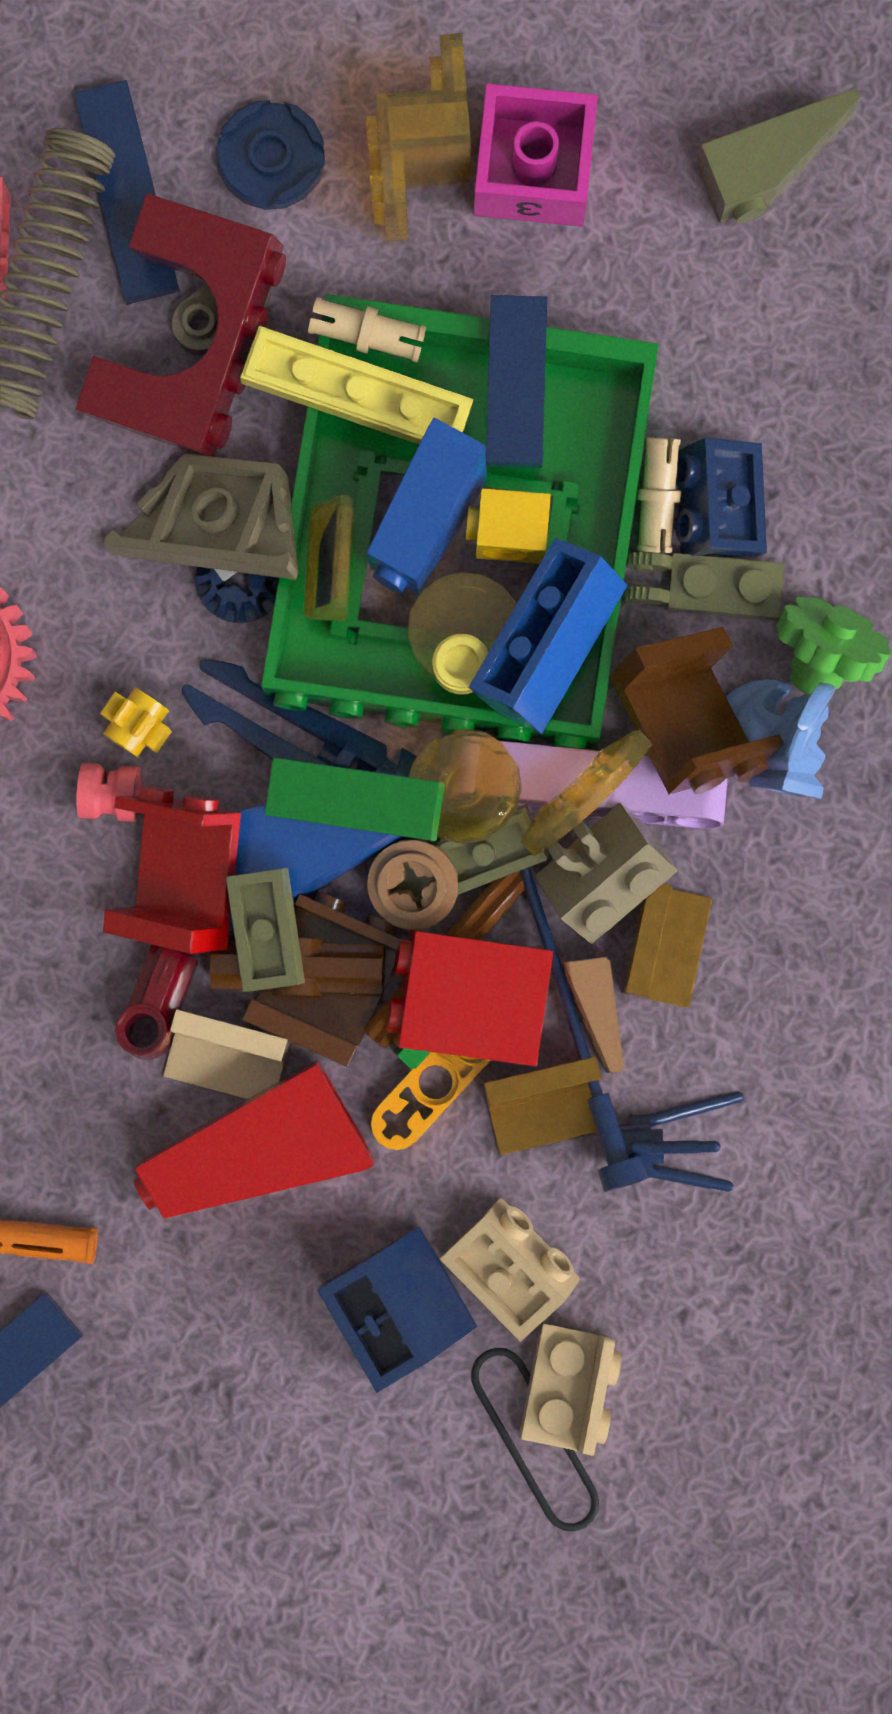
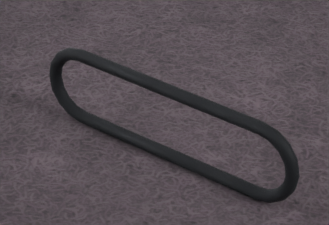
M493 1348L483 1352L476 1359L471 1371V1382L474 1391L544 1514L555 1527L563 1531H578L586 1528L594 1521L599 1511V1496L575 1451L564 1448L590 1494L591 1509L582 1521L565 1523L559 1520L551 1510L481 1387L479 1370L482 1364L491 1357L505 1356L511 1359L528 1385L530 1372L516 1353L506 1348Z

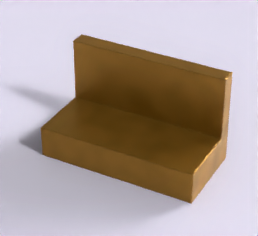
M663 883L642 901L622 994L689 1008L713 898L672 889V884Z
M596 1057L484 1083V1091L500 1156L597 1133L587 1102L588 1099L592 1098L588 1082L599 1080L600 1083L602 1080Z

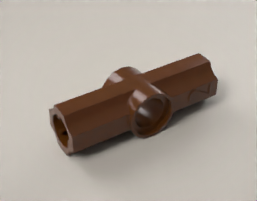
M299 938L305 983L257 990L272 991V995L300 997H323V993H344L345 995L384 994L385 946L325 943V939ZM228 940L227 949L211 951L209 974L211 989L243 990L235 940Z

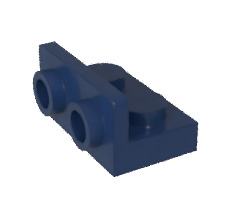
M705 437L679 449L676 486L678 490H681L680 502H678L679 515L676 520L675 530L676 536L680 541V553L690 554L691 556L719 554L757 557L767 553L762 443Z

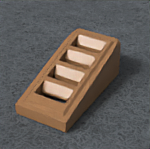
M607 957L562 963L568 987L602 1067L606 1069L607 1073L622 1072L624 1064L610 960H607Z

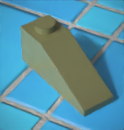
M857 87L701 144L696 164L719 222L735 217L736 222L742 224L755 220L766 213L768 210L767 205H770L851 120L861 98Z

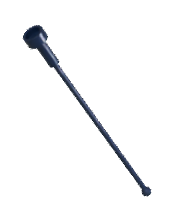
M475 728L474 731L477 739L489 740L486 729ZM499 798L498 806L501 814L510 811V804L505 805L504 799ZM530 867L522 869L520 874L543 946L554 951L551 971L580 1060L591 1058ZM599 1080L588 1082L592 1098L588 1099L587 1102L608 1166L597 1170L604 1192L623 1188L648 1179L642 1157H629L609 1093L603 1094Z

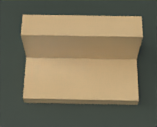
M176 1009L170 1032L175 1033L163 1077L249 1099L280 1081L290 1041L285 1038Z

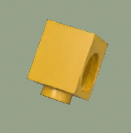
M481 488L480 506H468L466 540L477 541L476 559L540 564L546 554L551 494Z

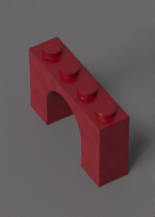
M146 193L129 248L144 260L204 280L210 287L216 300L218 310L217 331L206 354L192 367L173 375H151L93 356L75 410L91 418L199 455L214 457L217 447L223 448L231 432L232 416L228 415L234 395H240L245 389L246 385L241 384L240 377L252 341L255 339L258 327H266L268 309L264 305L270 287L278 286L285 270L286 255L282 253L284 246L272 233Z

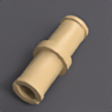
M320 297L316 298L312 312L335 319V322L329 323L310 318L309 334H318L357 345L356 351L368 353L370 348L418 362L422 347L400 342L399 338L403 336L423 342L427 326H418L378 315V309L367 306L366 311L325 301Z
M645 437L642 487L637 488L636 500H641L639 537L636 550L672 553L674 504L680 502L681 490H676L678 450L681 439Z

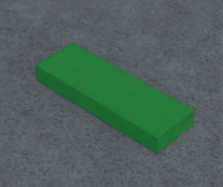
M273 758L265 815L436 841L445 783Z

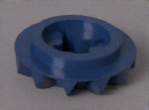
M197 567L194 580L198 596L207 610L216 617L232 623H247L265 616L275 607L279 577L251 574L248 577V581L250 584L249 589L253 596L248 598L245 591H241L237 585H232L228 588L226 586L223 587L226 581H222L214 569Z

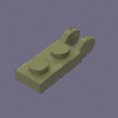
M633 552L628 554L627 567L644 573L652 571L670 573L669 591L644 585L630 586L625 589L624 601L632 604L667 607V611L778 621L781 613L785 563L701 555L691 556L690 554L673 553L672 556L663 553Z

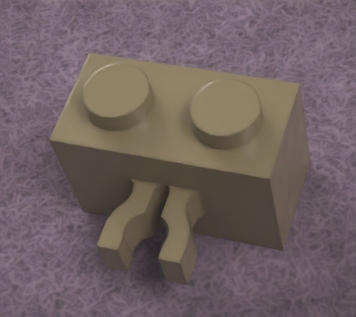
M621 802L591 828L583 821H577L572 828L578 839L566 849L554 841L547 847L554 860L535 875L559 918L591 944L678 871L651 829Z

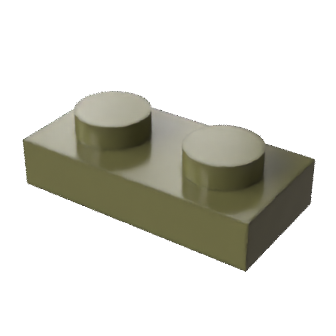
M288 868L226 877L243 992L305 983Z

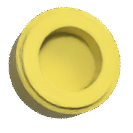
M454 634L441 641L435 649L432 660L433 673L440 686L454 694L472 693L473 691L468 687L489 653L486 646L478 638L468 634Z

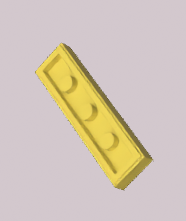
M262 326L258 327L240 377L241 384L416 444H420L434 417L463 433L474 400Z

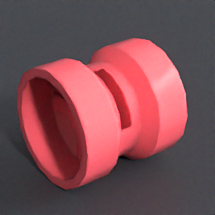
M82 763L79 770L76 793L78 818L97 820L103 814L114 815L118 821L137 822L139 813L117 809L114 806L116 796L139 795L142 782L141 768L139 766L122 765L117 770L106 771L100 764Z

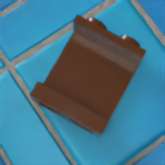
M724 627L636 647L609 676L668 795L691 788L694 794H701L717 787L725 779L736 776L739 782L752 779L768 769L767 759L784 745L780 734L749 742L711 668L733 647Z
M317 890L313 899L299 894L295 903L297 906L295 918L298 938L325 939V943L384 945L386 960L385 990L394 970L397 945L399 940H401L395 937L399 927L371 914L367 915L364 923L343 913L347 906L346 903ZM260 991L256 1000H251L242 1020L339 1064L350 1067L365 1034V1026L372 1019L382 994L345 995L344 993H323V997L277 996L272 995V991Z

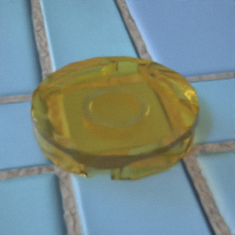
M459 572L438 578L420 593L410 611L408 639L414 657L427 675L436 679L433 673V655L437 646L445 638L454 634L472 635L478 638L489 652L514 610L516 602L501 584L481 574Z
M470 729L452 731V735H447L441 740L436 738L425 745L412 763L409 774L410 778L445 783L437 837L443 841L463 845L486 840L503 829L517 810L522 791L519 766L509 750L486 732Z

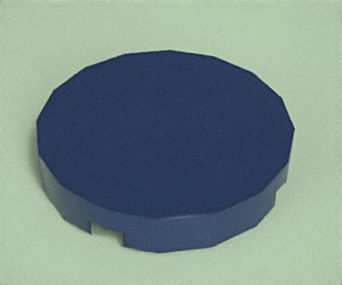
M270 100L255 101L237 110L223 125L218 138L219 143L216 153L218 172L227 189L244 204L263 210L287 208L304 200L320 181L325 166L323 137L314 119L296 105L284 102V105L270 103Z

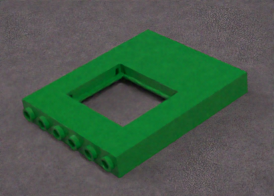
M326 294L325 301L366 311L367 306L378 309V315L418 326H427L423 342L403 336L399 338L400 342L422 347L418 362L370 348L368 353L356 351L357 345L322 335H319L318 346L474 399L463 433L484 444L486 452L490 318ZM322 315V321L335 322L334 318ZM546 327L542 468L486 467L487 482L483 488L551 494L550 498L553 499L548 525L546 553L556 537L600 555L624 581L659 344ZM307 406L291 504L298 574L296 580L279 578L261 686L264 695L274 697V706L293 711H306L308 703L328 706L330 715L346 719H362L363 712L385 715V723L399 727L417 728L420 720L440 723V731L458 736H474L475 728L486 729V731L497 732L496 739L505 742L530 744V738L532 737L552 740V746L583 750H586V746L597 747L601 736L621 598L542 734L498 714L474 692L454 694L445 690L434 676L432 660L435 649L440 642L453 634L358 620L368 561L367 551L371 542L381 473L404 476L419 444ZM337 507L331 601L327 605L315 608L320 542L323 532ZM348 627L359 628V631L349 630ZM478 638L489 652L495 641Z

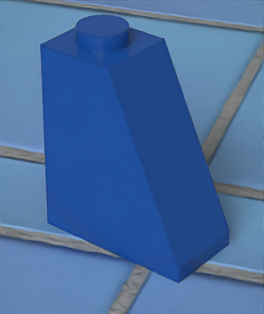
M435 417L432 419L367 551L369 565L375 571L373 578L397 593H403L404 589L407 588L420 595L468 514V506L474 504L481 492V488L487 482L484 444Z

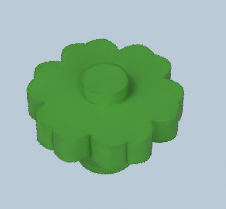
M796 597L793 605L785 606L776 624V628L779 631V640L794 647V655L790 661L792 669L789 676L790 681L796 688L806 694H811L819 682L830 683L836 687L835 690L841 687L844 679L850 682L859 680L870 682L875 673L882 672L891 655L888 639L872 630L873 624L871 621L858 615L848 607L841 605L833 607L821 598Z

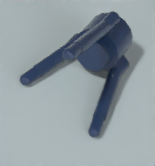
M734 1092L652 1114L630 1115L631 1124H619L629 1157H642L648 1178L726 1192L732 1191L734 1185L728 1180L653 1165L664 1163V1154L718 1152L721 1149L718 1141H663V1129H651V1127L740 1103L744 1099L741 1092Z

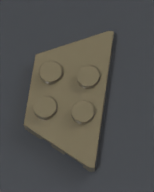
M183 454L166 472L164 480L158 486L151 488L136 504L142 513L121 535L112 529L103 542V545L110 553L122 557L296 580L298 574L289 480L286 472L276 463Z

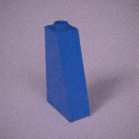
M265 804L238 811L241 813L235 875L288 868L293 904H295L299 894L307 897L380 853L388 846L403 839L404 836L265 815ZM232 915L230 917L229 934H234Z

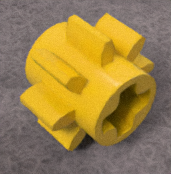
M134 687L127 699L114 692L100 712L103 718L110 722L102 734L137 758L145 746L158 753L172 733L169 727L162 723L169 710L136 687Z

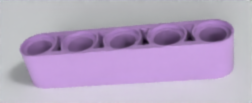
M467 738L456 740L453 744L448 798L465 805L499 808L498 802L499 798L504 799L505 805L510 804L511 810L527 804L530 812L601 819L621 802L643 823L695 829H716L724 826L728 778L717 787L701 794H694L691 788L668 795L649 756Z

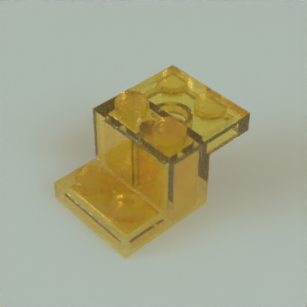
M462 33L439 35L440 56L429 57L430 90L376 94L377 115L366 116L374 225H385L387 242L408 240L405 187L470 183L471 141Z

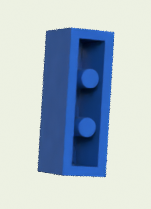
M555 537L468 688L498 714L542 734L628 585L600 555Z

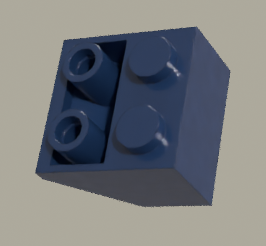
M420 1226L324 1282L317 1289L376 1393L428 1363L478 1327Z

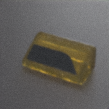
M340 495L317 504L310 512L304 616L308 619L345 621V618H348L354 526V506L350 495Z

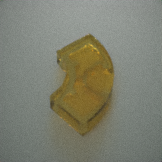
M639 729L630 732L601 750L590 765L568 787L540 808L522 836L521 843L533 856H536L576 827L627 778L651 747V741Z

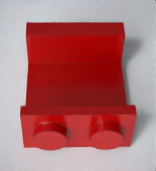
M141 786L139 795L116 796L114 808L144 814L137 894L134 907L105 910L103 932L188 954L227 949L231 908L226 877L235 875L241 813L218 808L219 799L214 797L185 795L183 801L174 799L175 790L165 787Z
M410 929L408 941L399 940L397 945L394 974L403 975L400 998L391 997L389 1001L386 1032L394 1033L393 1042L399 1048L537 1066L554 951L542 947L518 946Z

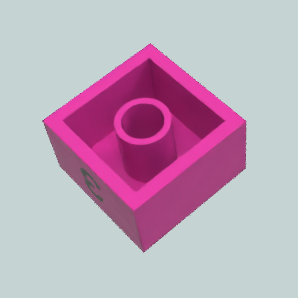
M486 84L475 185L474 216L583 227L588 197L598 95Z

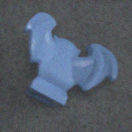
M773 679L756 680L735 688L726 696L749 742L780 734L784 745L767 759L768 769L751 779L750 787L788 795L822 799L824 787L814 774L821 768L826 755L816 742L820 738L823 722L828 719L829 711L827 705L835 692V686L830 683L819 682L811 694L793 697L787 703L783 714L778 713L777 708L781 700L792 689V685L787 682Z

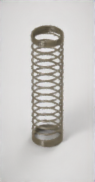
M52 128L47 130V135L44 136L45 141H43V145L47 151L39 155V161L44 168L33 173L34 179L40 186H34L28 190L30 198L35 203H30L23 207L25 215L30 220H25L18 224V229L25 238H18L13 241V246L20 255H14L7 259L9 266L15 272H9L2 276L4 283L10 289L0 292V302L6 306L0 307V312L20 314L50 327L63 328L64 325L61 321L37 312L20 309L4 299L2 295L23 296L55 310H69L68 306L61 301L21 290L13 285L8 278H25L64 294L75 293L72 287L53 279L26 273L17 267L13 260L31 261L48 270L69 277L80 276L78 271L70 266L49 259L31 256L22 250L18 243H33L48 251L74 260L85 259L83 254L76 249L33 237L23 229V226H40L53 234L75 242H90L87 235L59 224L40 221L28 209L41 208L70 222L84 226L95 225L93 219L89 216L65 207L46 204L39 200L33 192L48 191L75 205L89 209H98L100 205L93 198L68 189L49 186L39 178V174H53L70 184L94 192L105 191L103 184L75 172L54 169L44 161V157L56 156L82 170L99 175L110 174L109 169L112 168V163H114L115 153L105 143L86 134L64 128ZM75 179H78V180L87 182V183H89V184L82 183V182L77 181V180H75ZM0 317L1 330L14 331L49 345L56 346L59 344L57 339L49 335L15 326ZM0 337V348L12 349L44 362L51 363L54 361L48 354L12 344ZM0 357V366L9 367L39 379L46 380L49 378L46 373L40 370L13 363ZM0 377V384L19 389L34 396H43L42 391ZM0 386V405L18 410L19 412L11 413L20 418L29 420L37 418L35 414L38 413L37 408L40 405L35 399L10 388Z

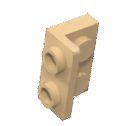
M499 1198L440 1258L450 1271L520 1342L567 1300L580 1281V1277L574 1272L573 1265L568 1257L560 1250L550 1248L533 1230V1225L527 1215L520 1209L509 1206L502 1198Z
M545 1323L540 1324L518 1436L521 1440L576 1450L581 1454L594 1456L596 1443L605 1444L611 1419L610 1409L603 1408L607 1385H616L622 1360L621 1351L614 1350L616 1341L614 1338Z

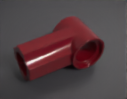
M151 944L128 1006L121 1013L116 1023V1038L125 1051L143 1060L156 1059L167 1052L172 1044L173 1032H170L176 1009L181 1010L198 966V960L181 952ZM144 1018L155 1019L159 1027L156 1040L149 1046L135 1047L131 1039V1030L135 1023Z

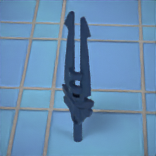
M201 660L200 670L323 741V748L317 757L311 756L193 686L186 684L182 687L183 697L204 725L215 722L225 724L272 760L273 758L348 769L351 768L354 761H357L358 766L356 770L382 774L389 773L403 777L441 782V774L429 764L418 767L417 756L403 747L398 764L396 765L387 758V745L309 706H307L306 711H293L274 706V697L265 696L261 685L254 683L248 678L243 666L216 660ZM443 793L437 833L438 838L472 826V824L462 819V814L452 806L445 793Z

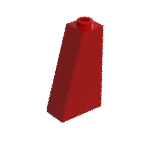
M319 1059L140 1160L135 1167L139 1177L134 1179L133 1183L145 1206L149 1210L157 1207L165 1219L365 1171L374 1165V1156Z

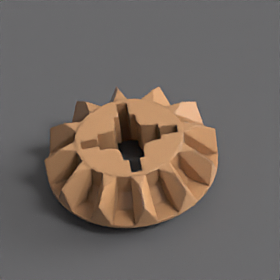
M400 839L382 850L373 861L367 880L368 894L376 911L392 925L408 930L429 928L442 921L456 902L459 894L458 869L453 866L445 850L438 849L427 843L426 840L404 841ZM407 862L417 877H435L422 889V905H420L418 897H415L412 890L406 889L402 891L401 888L392 890V888L397 887L406 878Z

